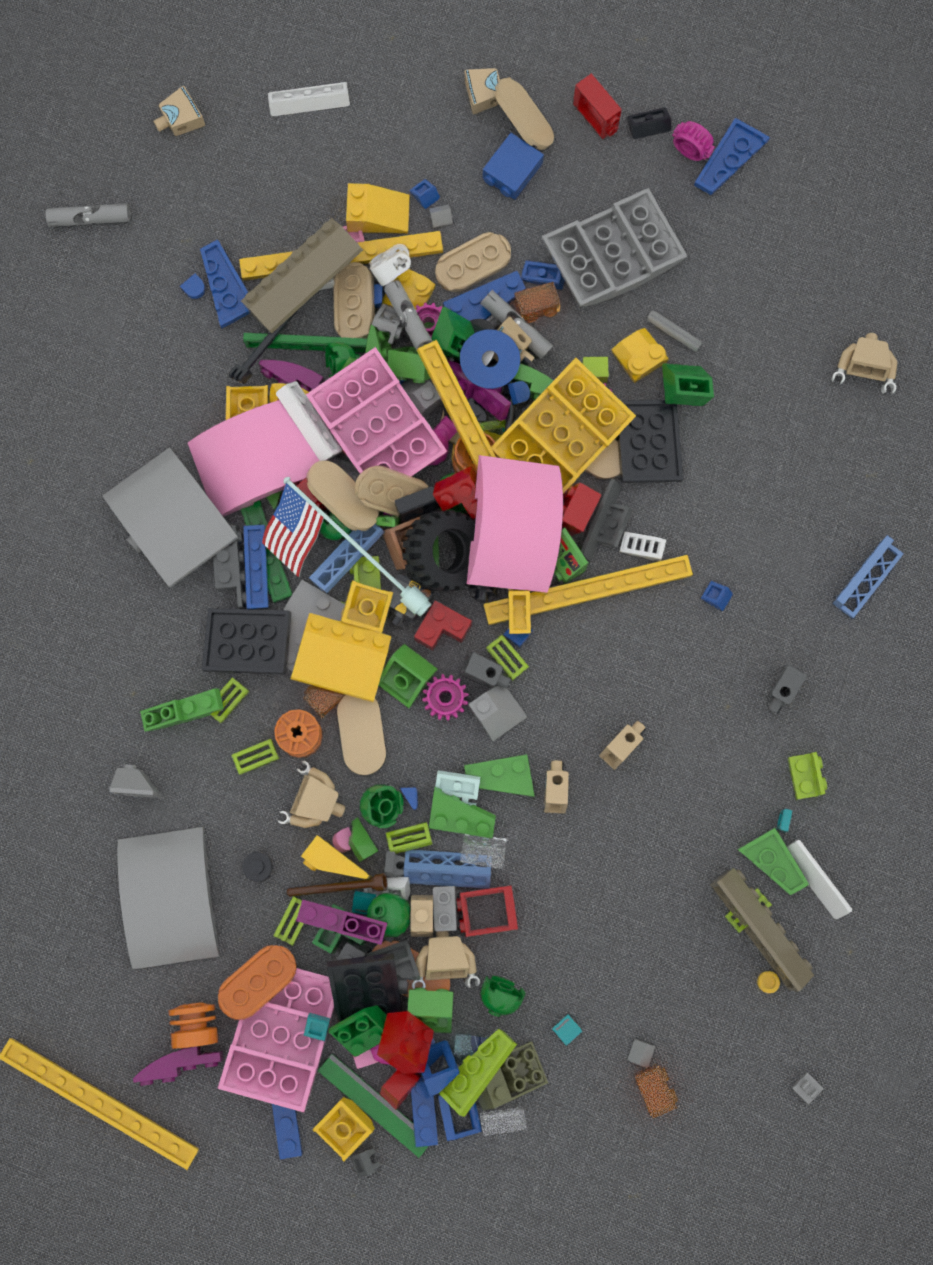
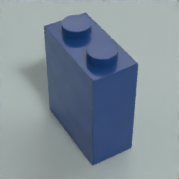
M510 133L483 168L482 178L489 186H495L504 196L515 200L543 164L544 154L513 133Z

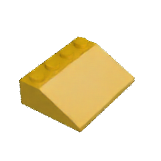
M309 613L291 679L374 702L391 636Z

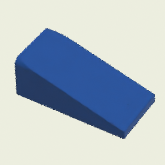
M525 261L521 275L522 281L553 289H563L565 280L556 264Z

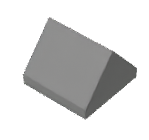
M449 205L429 209L433 229L453 224Z
M634 1039L627 1060L648 1068L655 1046Z

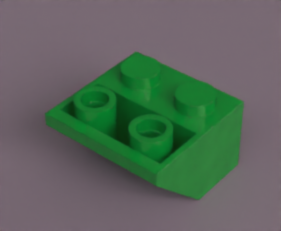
M442 307L431 339L432 341L437 340L444 355L453 360L460 361V352L465 341L475 332L469 320L446 307Z
M662 364L666 404L704 406L714 398L712 377L701 366Z
M378 1006L364 1008L329 1028V1033L354 1057H357L380 1044L387 1015Z

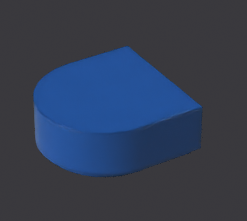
M196 273L180 286L184 293L192 299H198L205 293V285Z
M518 381L508 384L513 405L529 399L530 390L525 382Z

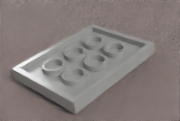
M301 580L283 609L291 612L286 668L292 672L309 613L340 621L341 612L345 606L342 602L304 580Z

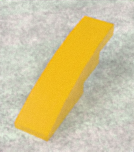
M508 589L509 634L531 633L530 591Z

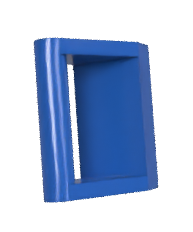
M446 1040L430 1046L425 1071L422 1073L430 1096H433L443 1090L459 1074L451 1047ZM444 1054L448 1069L431 1074L429 1067Z
M438 1094L447 1141L482 1132L476 1102L469 1110L472 1128L455 1132L450 1105Z

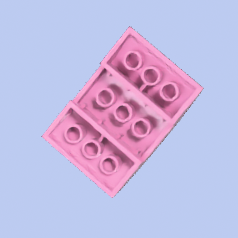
M376 347L306 394L359 474L369 467L383 466L413 476L447 453L439 438L420 414Z
M280 400L234 416L206 430L188 442L206 495L223 517L251 506L255 501L284 490L286 484H284L283 480L286 477H290V481L297 486L307 477V472L312 465L320 461Z
M480 455L475 499H478L474 541H471L467 584L547 593L557 562L562 530L563 491L560 468L555 465Z
M296 968L295 977L288 986L252 1017L239 1020L218 1089L305 1112L326 1039L322 1041L303 1035L309 1013L328 1017L332 1020L334 1003L329 977Z

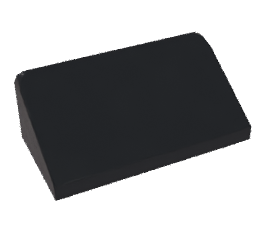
M665 107L627 116L633 139L669 132L672 129L671 117Z
M433 486L395 500L396 510L401 523L440 508L433 496Z

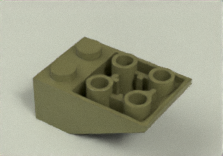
M532 1041L513 1049L478 1099L482 1110L495 1109L548 1084Z

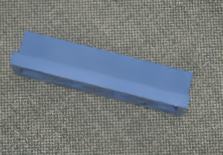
M374 524L367 531L353 530L349 536L367 551L381 537L384 531ZM345 539L309 579L318 589L328 593L363 554Z
M888 535L882 539L832 603L852 619L903 555L900 550L891 544L894 540ZM887 549L896 555L893 561L884 562L883 554ZM874 566H881L882 575L880 577L871 578L870 570ZM861 582H868V593L859 594L858 586ZM848 598H856L857 607L853 612L844 606Z
M409 850L405 852L404 877H409L410 884L490 889L492 855ZM414 857L420 858L422 861L413 863L409 862V859ZM441 859L443 862L441 864H434L431 861ZM456 860L463 861L465 864L459 866L455 865L453 862ZM487 862V867H477L475 863Z

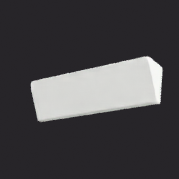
M347 82L268 93L271 116L350 105Z
M296 381L284 385L276 392L277 397L320 461H327L342 452V449Z
M795 840L789 844L787 848L809 882V886L832 917L839 919L852 912L850 905L800 840Z

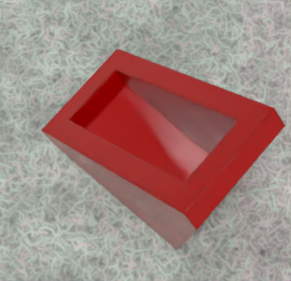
M396 1070L382 1086L380 1095L396 1110L421 1076L417 1073L403 1074Z

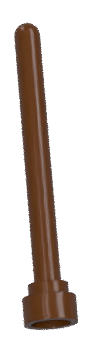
M381 873L375 874L374 877L367 880L287 889V895L291 897L372 888V890L379 892L387 890L388 882L386 874Z

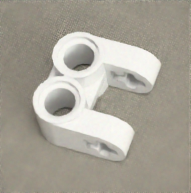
M396 244L369 262L370 270L381 286L387 285L409 269L411 260L409 250L405 245Z

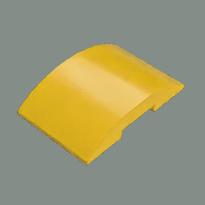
M575 358L491 448L499 458L559 466L562 491L564 493L636 415Z

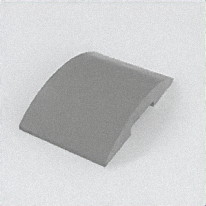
M649 188L614 203L612 208L581 222L576 220L541 237L580 307L594 305L624 294L656 278L687 258V254Z
M170 447L102 496L169 588L238 539V536Z
M204 827L119 839L117 846L119 893L124 932L132 969L218 957L219 948L208 878L209 867Z

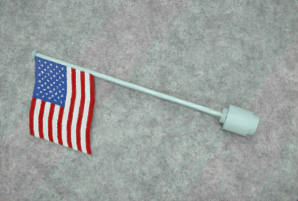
M290 477L284 478L283 482L286 485L280 503L266 527L262 544L295 575L300 577L303 563L318 537L323 520L326 519L402 591L400 594L402 599L400 601L414 615L418 614L421 617L432 605L428 601L429 598L415 585L412 588L409 586L404 588L290 481Z

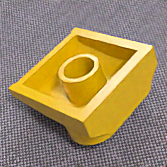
M410 269L393 280L394 282L395 280L401 282L415 310L417 305L421 307L424 306L425 302L429 301L435 289V284ZM385 293L382 305L385 304L393 307Z
M646 328L637 330L611 349L634 383L669 360L663 346L655 341Z
M268 385L226 386V420L268 404Z
M352 580L345 606L341 612L340 622L382 633L393 592L377 589Z
M343 1097L312 1130L345 1161L375 1128L372 1120L352 1100Z

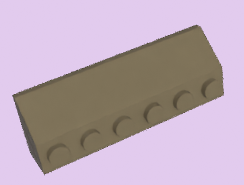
M331 218L314 235L310 236L303 245L294 250L283 263L279 264L270 275L262 279L259 285L248 292L241 302L252 316L272 334L360 254L363 249L339 223Z
M729 869L710 883L711 887L728 910L732 912L734 918H738L740 926L742 924L744 926L748 925L743 930L787 989L799 992L814 976L811 972L813 969L811 964L805 958L802 960L797 953L799 949L792 940L788 941L784 935L786 933L784 928L779 923L773 921L771 918L772 912L766 905H761L758 901L759 895L752 887L749 888L744 882L746 878L739 869Z

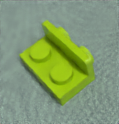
M371 556L379 563V556ZM361 557L350 569V574H354V581L381 589L380 570L366 557Z
M817 752L788 757L796 800L824 795L825 790H827V782L825 777H822L820 769H823V763Z

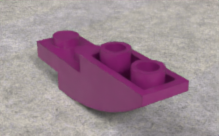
M260 360L258 363L261 373L266 378H274L278 383L284 384L296 381L301 388L308 392L325 382L321 375L294 363L278 360Z
M447 360L466 399L472 397L499 421L506 419L511 402L500 394L502 388L488 389L473 384L464 375L459 363Z
M303 899L296 920L382 945L387 927L386 922Z
M200 1046L177 1050L149 1064L133 1078V1083L140 1082V1086L154 1084L153 1080L162 1079V1083L176 1081L175 1077L181 1075V1067H183V1071L197 1069L196 1065L205 1064V1068L218 1066V1062L224 1060L223 1051L201 1054Z

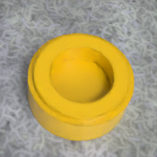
M764 971L758 976L757 985L765 993H774L780 986V979L776 973Z

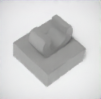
M805 1072L791 1087L808 1105L824 1089L808 1072Z

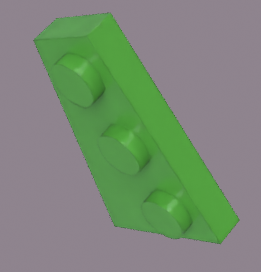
M527 755L464 765L466 775L480 777L479 789L535 797Z
M434 788L429 823L430 829L493 838L496 815L475 805L464 803L459 800L460 798L442 792L440 788Z
M776 828L771 829L738 849L788 894L792 895L810 885Z

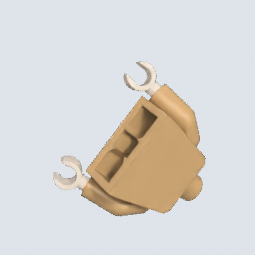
M868 333L865 338L860 337L857 344H851L842 352L837 366L839 369L833 374L832 382L835 376L838 375L842 378L841 385L845 380L844 371L847 370L846 374L880 381H885L887 378V382L881 387V392L883 394L886 393L887 385L891 388L890 394L896 391L893 379L896 378L897 360L889 350L888 343L879 341L875 333Z
M302 761L304 765H307V769L301 771L297 768L301 775H304L290 813L287 811L280 812L285 814L287 819L285 821L278 820L280 824L290 823L294 826L308 828L318 826L322 821L328 822L331 814L341 817L344 813L345 805L336 802L339 793L335 791V785L329 776L315 767L311 768L308 762Z
M436 931V938H430L428 945L423 946L416 958V966L421 980L413 981V989H415V983L418 981L423 983L422 988L426 987L423 977L426 980L465 978V985L470 988V980L472 978L475 979L476 986L480 984L479 978L475 976L477 970L473 952L466 944L461 942L460 937H449V931Z

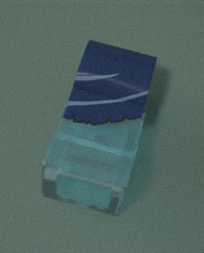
M456 1033L454 1055L472 1056L478 1050V1047L489 1037Z

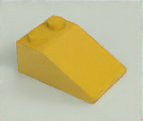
M348 183L346 211L348 232L408 234L410 195L370 184Z
M318 835L301 855L305 859L303 864L312 871L318 869L361 879H370L372 877Z

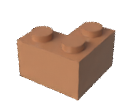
M420 516L400 523L396 527L383 530V537L396 570L405 569L407 561L403 560L402 553H405V548L402 547L403 541H407L408 537L405 536L407 530L413 529L411 524L415 520H420Z

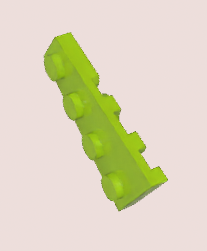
M498 1029L478 1047V1050L472 1056L468 1055L463 1060L464 1063L458 1067L459 1074L439 1094L460 1116L465 1117L517 1043L503 1030Z

